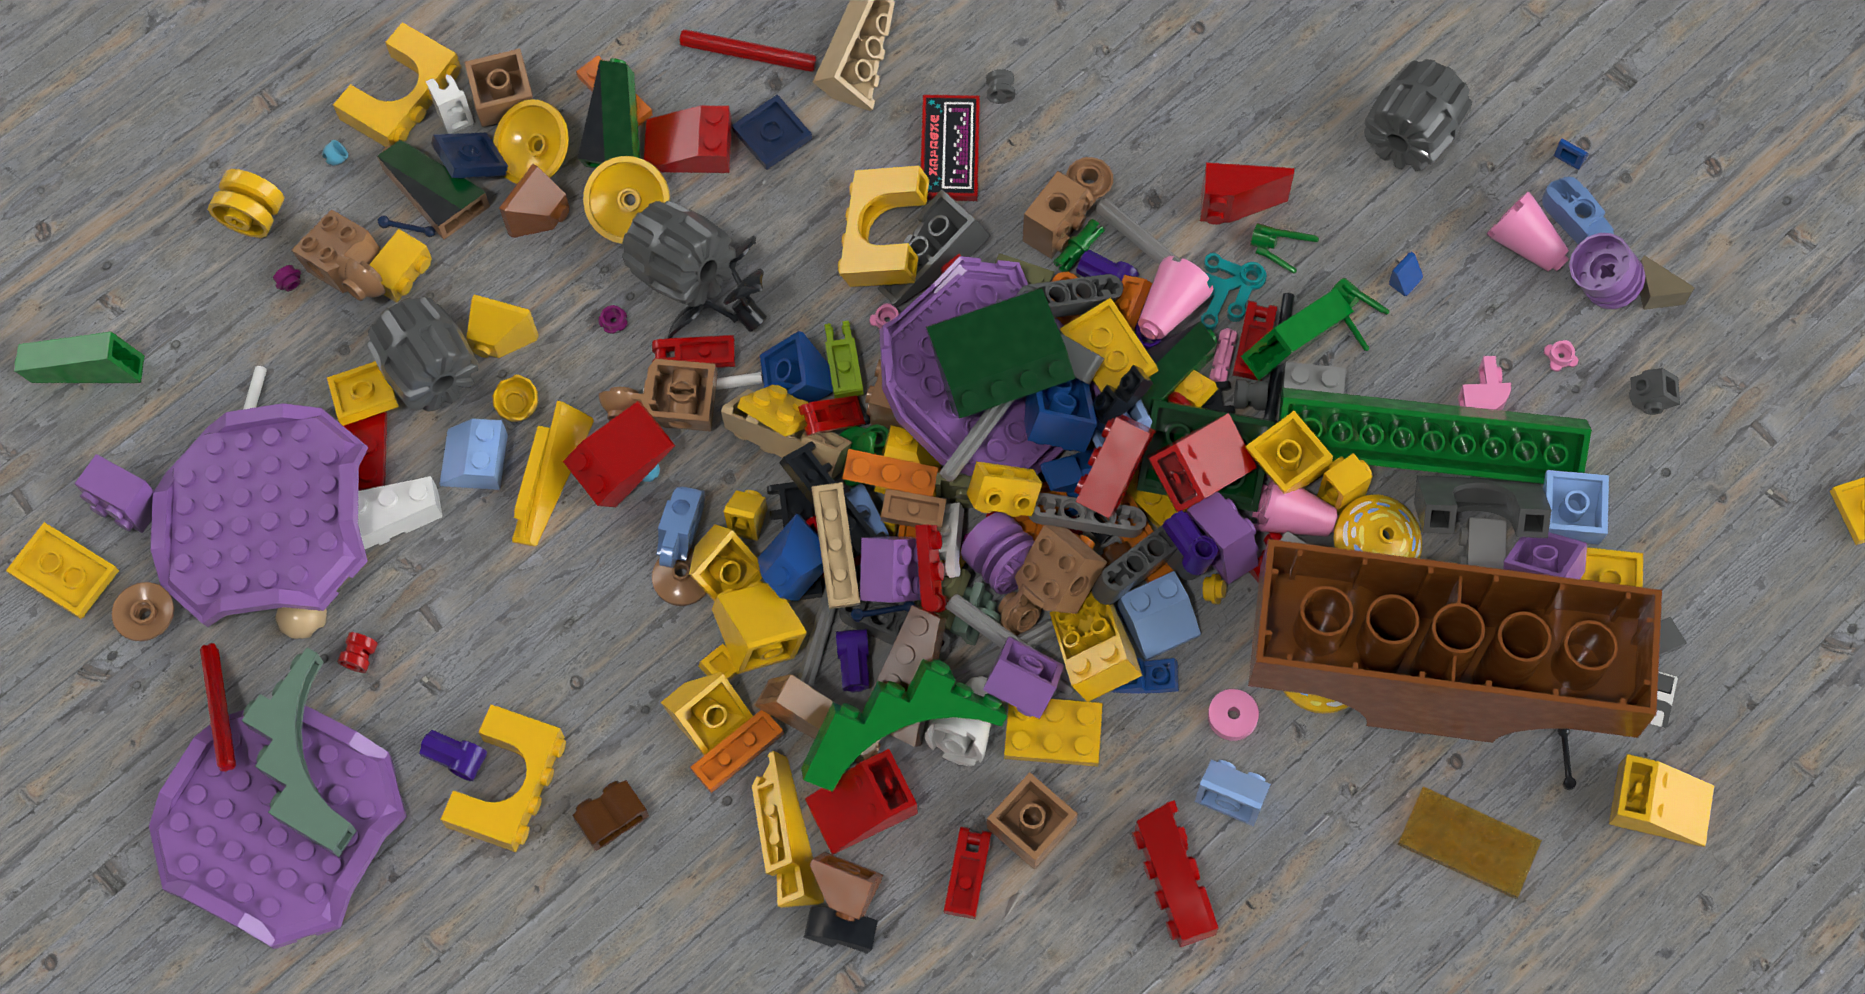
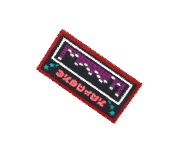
M923 95L921 169L929 178L927 200L931 201L943 190L955 201H978L980 96Z

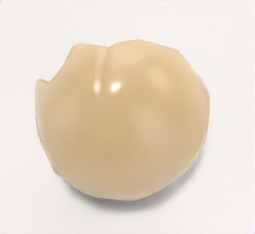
M282 607L277 609L275 619L280 632L292 639L310 638L318 628L325 626L327 610L319 611Z

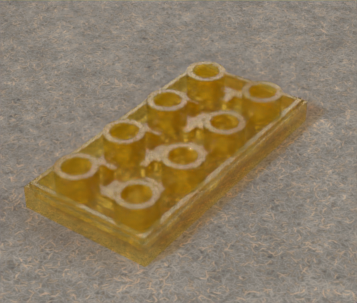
M1422 787L1397 845L1517 899L1542 840L1426 787Z

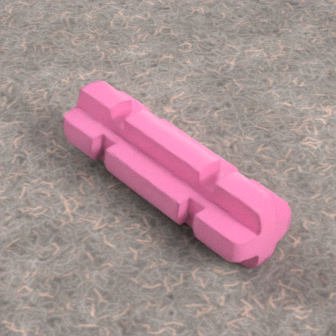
M1230 328L1220 331L1218 341L1221 344H1217L1212 364L1215 368H1211L1209 379L1214 382L1227 381L1229 372L1226 369H1230L1235 348L1232 344H1236L1238 336L1237 332Z

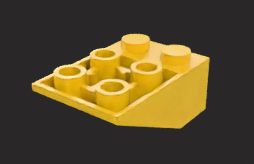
M1091 591L1077 614L1049 612L1071 686L1087 702L1142 676L1135 651L1113 604L1104 605L1099 603Z
M1627 754L1618 765L1609 825L1705 847L1714 785L1659 761Z

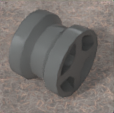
M998 69L986 75V84L989 86L987 99L990 102L1003 104L1015 98V89L1012 87L1014 74L1011 71Z

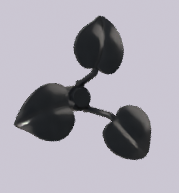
M755 235L734 248L736 250V258L729 263V268L733 272L732 276L738 286L725 298L723 303L728 305L738 300L732 306L735 312L732 314L708 300L703 305L701 304L697 307L687 306L673 321L668 338H673L675 333L692 322L706 308H711L730 318L733 323L739 320L749 332L755 330L763 323L767 316L755 304L750 295L763 291L762 278L764 271L760 268L741 281L735 270L737 261L748 253L753 244H756Z

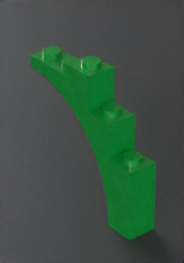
M922 659L907 692H905L904 687L895 682L888 681L886 684L877 681L862 714L853 705L843 703L841 706L832 702L801 767L803 780L833 792L845 770L863 751L882 737L905 726L931 719L954 717L981 720L1002 727L1007 714L1002 701L990 694H985L984 697L973 693L974 690L960 682L954 685L953 673L946 663L936 659L932 662Z

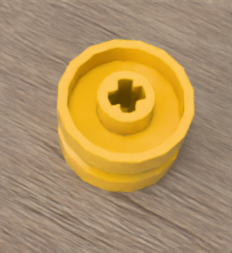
M241 169L226 170L219 183L220 191L214 193L209 203V213L219 223L240 234L255 238L267 237L274 222L272 216L278 214L285 199L282 192L275 185L254 173Z

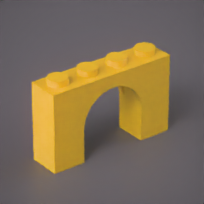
M403 22L385 44L391 58L419 75L418 82L411 93L399 100L381 101L350 84L333 104L339 120L384 147L393 145L399 140L405 142L415 124L420 123L424 119L426 111L433 104L426 81L433 78L438 83L440 89H445L448 85L446 75L456 80L461 70V65L455 52Z
M919 165L855 170L853 182L850 183V205L846 209V231L842 235V257L838 261L839 275L850 287L915 283L919 257L908 243L874 245L869 243L868 236L873 222L885 211L897 207L926 205L929 178Z
M491 704L478 733L484 742L512 751L525 760L527 771L524 783L512 797L500 802L482 801L453 790L440 820L448 829L516 852L519 844L523 845L528 837L529 827L527 825L531 816H535L540 809L542 802L541 792L544 786L548 787L554 774L552 766L556 757L560 758L562 756L566 740H564L565 737L558 727Z

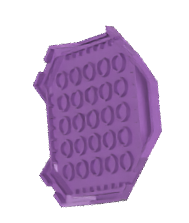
M959 256L926 291L896 318L884 324L879 330L882 389L896 420L942 465L946 464L985 410L960 419L952 413L926 326L993 304L998 298L1005 300L1014 297L1023 286L1028 285L1019 262L998 260L997 263L981 262V258ZM1054 318L1061 333L1060 328L1064 325L1057 318ZM1092 380L1089 387L1094 403L1100 391ZM1026 396L1015 399L962 469L961 473L972 476L977 461L1034 469L1038 475L1042 471L1040 465L1053 461L1064 449L1047 444L1039 445L1027 440L1024 424Z
M282 403L224 413L204 430L165 473L153 492L151 553L160 585L207 627L226 615L282 607L324 611L339 594L336 590L348 577L353 578L367 562L358 526L359 465L368 447L322 408Z
M306 705L304 706L302 741L303 753L310 777L321 797L330 808L350 822L357 830L340 857L335 856L278 822L268 813L271 809L270 802L277 792L283 791L285 787L263 775L255 767L259 752L264 746H269L271 741L252 731L242 722L244 710L229 714L236 760L235 769L228 770L227 772L219 770L216 763L211 724L193 738L159 791L149 824L162 889L241 929L273 949L296 943L298 939L316 934L318 936L340 929L351 895L383 841L407 818L390 753L357 731Z

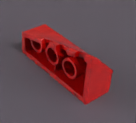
M1175 800L1138 819L1135 825V832H1132V838L1137 850H1143L1147 861L1143 862L1147 878L1149 880L1154 879L1158 891L1154 892L1158 907L1160 910L1165 909L1169 921L1166 922L1169 936L1172 941L1177 939L1181 948L1215 936L1219 927L1205 887H1198L1196 882L1200 880L1199 869L1195 858L1192 856L1187 857L1186 851L1189 850L1188 837L1184 826L1177 827L1174 815L1178 808Z

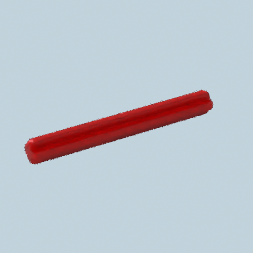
M686 29L681 31L679 39L681 46L811 72L814 71L817 63L816 56L812 54Z
M209 643L208 645L201 646L200 654L216 763L221 772H227L228 770L235 769L236 760L219 649L216 648L214 643Z

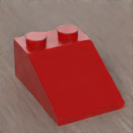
M700 105L646 119L644 160L651 163L660 172L729 173L732 135L730 107Z
M1206 162L1201 190L1200 221L1213 225L1231 223L1287 202L1295 168Z
M637 401L584 439L567 456L563 463L597 506L616 508L676 445L643 404Z

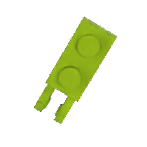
M849 320L842 321V333L845 339L840 340L833 339L834 331L831 323L824 324L827 340L825 347L834 399L864 395L855 339L851 335Z

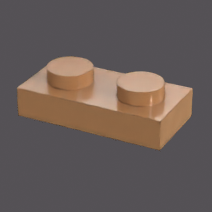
M886 489L880 521L911 527L924 524L937 525V531L941 532L947 499Z

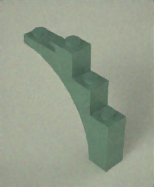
M306 647L302 654L299 653L293 659L290 666L291 671L286 678L280 680L274 687L271 700L259 694L256 700H252L246 706L242 722L252 731L271 741L269 746H264L259 752L255 767L263 775L285 787L283 791L277 792L270 802L271 809L268 813L278 822L335 856L340 857L357 830L350 822L332 810L323 800L310 777L305 761L302 741L304 706L312 682L324 663L318 653Z

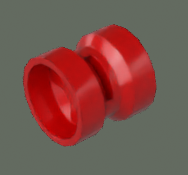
M349 632L345 641L347 647L345 651L340 653L337 662L349 670L366 673L370 665L369 656L375 652L378 643L363 634Z

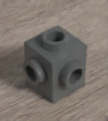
M1664 368L1648 369L1640 375L1630 377L1631 389L1629 397L1632 405L1646 414H1660L1664 409L1680 405L1678 377Z

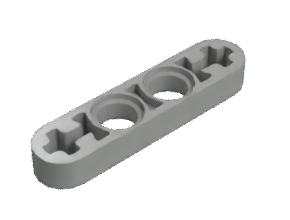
M1039 493L1033 514L1028 516L1030 520L1037 524L1128 538L1139 536L1147 521L1146 515L1139 508L1119 505L1117 512L1109 518V522L1100 523L1094 517L1096 512L1075 502L1077 498L1048 493ZM1038 504L1043 505L1044 510H1046L1045 513L1040 512V508L1037 507ZM1055 506H1058V507H1059V509H1058V511H1057V515H1055V512H1056V509H1054ZM1074 508L1078 511L1080 517L1076 519L1069 518L1064 513V509ZM1118 516L1117 521H1118L1119 523H1118V524H1115L1116 517ZM1127 519H1133V523H1135L1136 525L1131 526L1130 521H1128Z

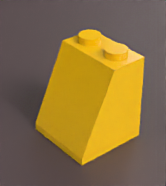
M763 581L754 582L745 589L737 591L735 589H727L721 592L716 597L712 607L713 614L737 674L794 659L806 635L803 624L788 601L780 598Z

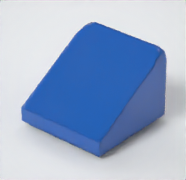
M1562 138L1554 154L1556 158L1576 169H1580L1589 155L1586 151Z
M1413 252L1408 253L1393 269L1389 280V285L1403 296H1407L1423 278L1421 268Z
M1073 456L1045 462L1040 465L1050 490L1055 492L1072 493L1083 475L1076 458Z

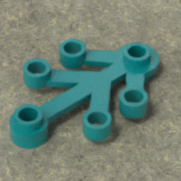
M1217 253L1208 254L1204 260V268L1207 271L1205 273L1209 277L1207 281L1209 288L1213 285V291L1209 297H1213L1207 312L1202 314L1200 321L1206 329L1209 328L1214 331L1217 328L1218 315L1228 292L1240 288L1235 302L1231 303L1227 310V317L1230 321L1240 322L1245 316V305L1251 292L1263 287L1267 274L1265 269L1257 262H1248L1240 266L1222 259ZM1215 260L1218 264L1211 266L1208 261ZM1221 270L1233 277L1222 279L1209 273H1216ZM1253 275L1256 277V280H1250L1247 276ZM1238 309L1241 311V314L1234 315L1231 310ZM1212 319L1214 323L1212 325H1208L1204 322V320Z

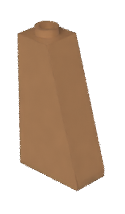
M792 674L769 679L754 706L815 739L833 701ZM880 739L863 751L856 758L855 762H862L876 755L881 746L879 743Z

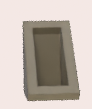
M1644 255L1640 261L1646 276L1644 287L1640 292L1643 309L1685 305L1695 287Z

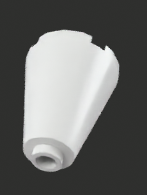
M973 677L965 684L974 690L973 693L983 697L985 694H988V692L983 690L987 681L986 677ZM954 717L935 719L925 732V740L933 751L936 746L944 752L942 757L959 765L974 766L976 761L982 762L985 756L991 723Z

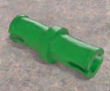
M1090 219L1076 237L1072 236L1069 239V245L1055 258L1053 263L1056 267L1059 264L1061 265L1058 268L1061 272H1069L1071 267L1088 251L1095 240L1104 233L1102 226L1097 228L1100 223L1096 220Z

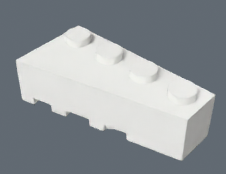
M431 476L358 491V526L364 549L378 543L382 545L391 541L390 538L402 532H411L442 518L439 492Z

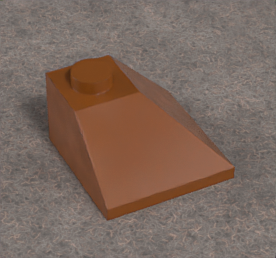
M534 164L531 165L499 207L508 235L512 238L554 230L559 222H563L566 219L570 210L566 194Z
M823 852L813 858L810 863V867L828 907L836 910L838 917L854 921L855 918L860 919L866 914L883 874L827 852Z

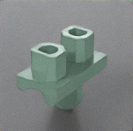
M975 582L973 588L966 587L963 598L997 623H1000L1001 616L995 612L997 603L991 601L993 595L984 589V583ZM955 616L949 630L951 633L961 636L966 644L974 646L980 632L957 616Z

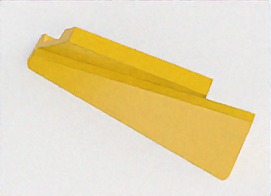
M557 401L551 428L537 427L514 509V518L518 520L512 537L513 543L533 547L538 545L571 473L563 461L587 438L594 423L591 416L562 401Z
M771 751L767 756L770 763L763 776H757L752 784L766 874L771 876L777 875V904L779 907L824 903L822 891L810 867L813 855L788 758L775 751Z

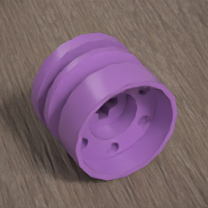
M1598 233L1589 236L1580 242L1571 254L1569 264L1571 277L1592 303L1603 309H1617L1627 306L1638 297L1644 287L1646 276L1642 263L1625 241L1617 235Z
M996 512L983 519L968 534L962 545L961 556L975 572L982 575L983 580L990 584V587L1000 595L1008 594L1018 589L1015 575L1024 564L1025 558L1035 541L1030 534L1023 532L1022 526L1012 516L1003 512Z

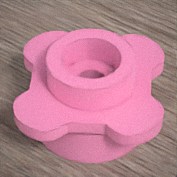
M885 303L877 309L875 314L870 316V324L880 329L887 323L885 318H889L891 321L900 313H898L894 306Z
M1567 340L1558 341L1553 345L1549 344L1544 349V354L1549 357L1551 362L1550 368L1553 371L1558 372L1561 368L1567 366L1575 367L1578 364L1575 349L1572 343Z

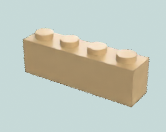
M894 0L849 1L813 80V83L832 99L869 111L873 110L875 100L872 99L874 88H877L880 76L877 75L879 62L884 59L885 50L883 49L884 37L889 34L895 4Z
M747 389L722 407L721 414L724 427L733 432L737 438L749 440L758 445L764 452L776 454L782 458L813 441L816 445V448L812 451L813 455L822 466L829 462L833 467L828 472L833 479L841 473L848 449H850L852 444L851 441L833 432L807 436L805 429L784 437L737 408L741 397L754 392L750 389Z

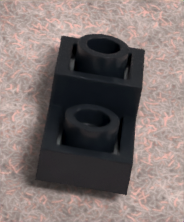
M1133 364L1130 370L1121 378L1117 388L1107 384L1103 391L1096 396L1093 403L1094 411L1102 424L1106 425L1109 419H1116V417L1127 412L1153 385L1152 380L1143 369Z
M816 906L810 908L804 938L830 947L840 944L866 954L872 950L878 920L863 916L860 919L855 918L854 921H848L836 915L837 911L834 909Z

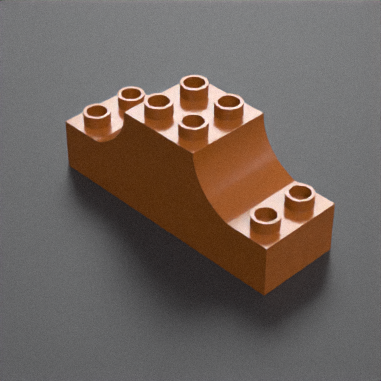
M1268 539L1260 567L1248 686L1328 698L1355 709L1365 717L1367 721L1366 726L1490 743L1507 734L1536 729H1574L1638 738L1657 715L1662 590Z

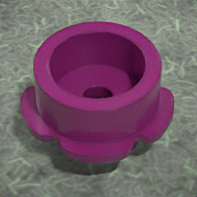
M292 265L280 268L273 276L276 288L286 291L294 290L301 282V271L295 269Z
M607 306L599 316V325L604 328L605 332L614 334L618 330L622 331L627 326V314L618 306Z

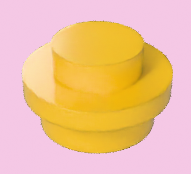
M1212 574L1211 577L1204 578L1202 588L1204 600L1211 601L1213 605H1218L1221 599L1226 597V582L1221 579L1219 574Z

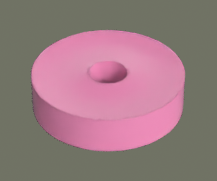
M1228 689L1217 694L1211 701L1208 710V722L1211 729L1219 737L1230 741H1237L1248 737L1254 731L1259 719V709L1255 700L1248 693L1237 689ZM1236 711L1239 717L1231 719L1228 716V712Z

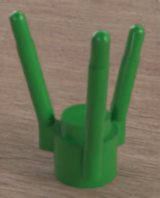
M1257 223L1250 245L1257 247L1256 254L1267 257L1295 274L1297 272L1296 268L1269 252L1268 249L1275 248L1278 237L1318 242L1319 238L1316 235L1275 229Z
M1346 278L1338 281L1332 288V290L1338 289L1351 308L1361 300L1381 313L1389 314L1390 312L1389 309L1361 292ZM1348 316L1344 320L1363 350L1368 351L1369 346Z

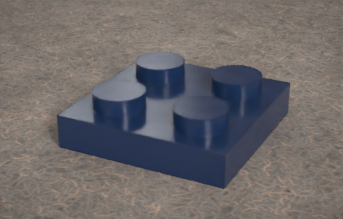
M778 94L732 125V131L766 170L812 140V133Z
M486 132L433 134L431 145L452 178L464 179L466 177L506 175L508 165Z

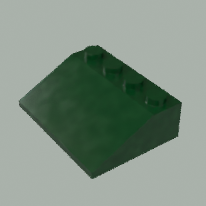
M1041 287L926 326L952 413L959 419L1076 379L1067 349Z
M1151 398L1149 416L1152 424L1150 428L1156 431L1141 460L1136 490L1167 496L1147 456L1227 413L1231 416L1246 446L1274 426L1275 422L1268 419ZM1252 457L1257 468L1220 489L1218 492L1225 500L1229 498L1237 509L1257 512L1265 471Z

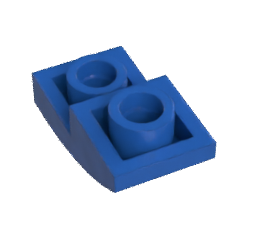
M1137 658L1142 676L1112 690L1113 693L1132 694L1179 691L1178 662L1175 658L1143 661L1141 658Z

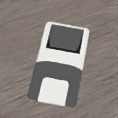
M1658 672L1657 715L1649 724L1667 728L1678 680L1676 676Z

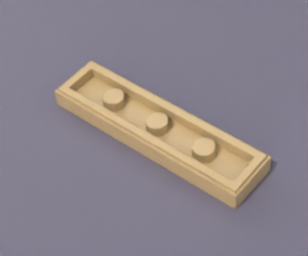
M841 482L812 486L829 609L860 605L843 484Z

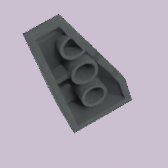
M943 190L922 209L917 218L919 223L912 235L908 234L904 243H908L919 257L915 283L879 285L878 290L896 307L936 281L941 276V267L955 256L960 254L963 257H971L991 236L975 218Z

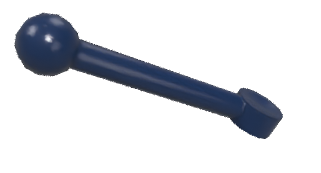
M380 216L377 221L381 228L391 226L424 233L427 237L435 235V228L432 226L425 228L391 221L387 216Z
M906 601L903 605L867 611L856 608L851 612V618L855 622H860L864 617L899 611L909 612L911 606L915 605L913 601Z

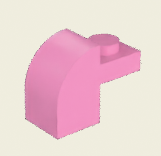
M1483 356L1478 368L1480 384H1465L1462 386L1458 395L1459 406L1503 410L1511 392V383H1502V368L1500 366L1497 367L1496 356Z

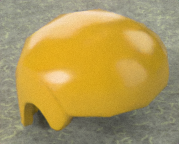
M514 375L511 378L501 380L492 396L493 407L499 416L511 422H519L529 418L538 406V391L530 379L521 375Z

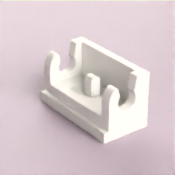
M446 75V80L449 84L446 89H440L438 83L433 78L427 80L426 84L436 111L448 134L475 124L463 90L459 91L451 76Z

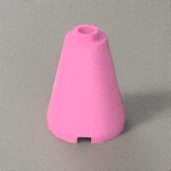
M1529 191L1486 233L1491 239L1547 272L1552 268L1558 271L1569 260L1566 256L1569 249Z
M1168 256L1159 265L1138 320L1141 333L1148 339L1164 338L1212 294L1213 285L1209 288L1207 284L1209 277L1197 265L1182 258L1180 262L1172 260L1174 256Z
M1272 479L1268 486L1262 484L1257 512H1252V517L1257 518V524H1253L1256 531L1284 534L1288 531L1296 535L1328 537L1331 532L1334 533L1335 523L1339 516L1335 507L1304 488L1284 494Z

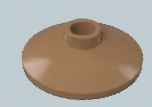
M690 548L686 561L677 559L673 568L660 566L659 559L655 563L652 571L653 587L658 596L665 602L676 606H687L700 601L707 594L689 575L694 549ZM679 569H685L687 571V573L682 577L676 575V572Z
M141 582L129 586L119 594L112 607L114 627L122 636L133 641H147L158 637L168 628L174 615V603L170 594L162 586L151 582ZM150 611V616L143 620V613Z

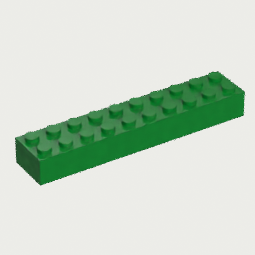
M1282 387L1278 417L1279 422L1295 411L1333 455L1332 461L1339 457L1346 459L1354 453L1359 460H1364L1368 465L1541 484H1544L1547 470L1585 473L1592 432L1587 419Z

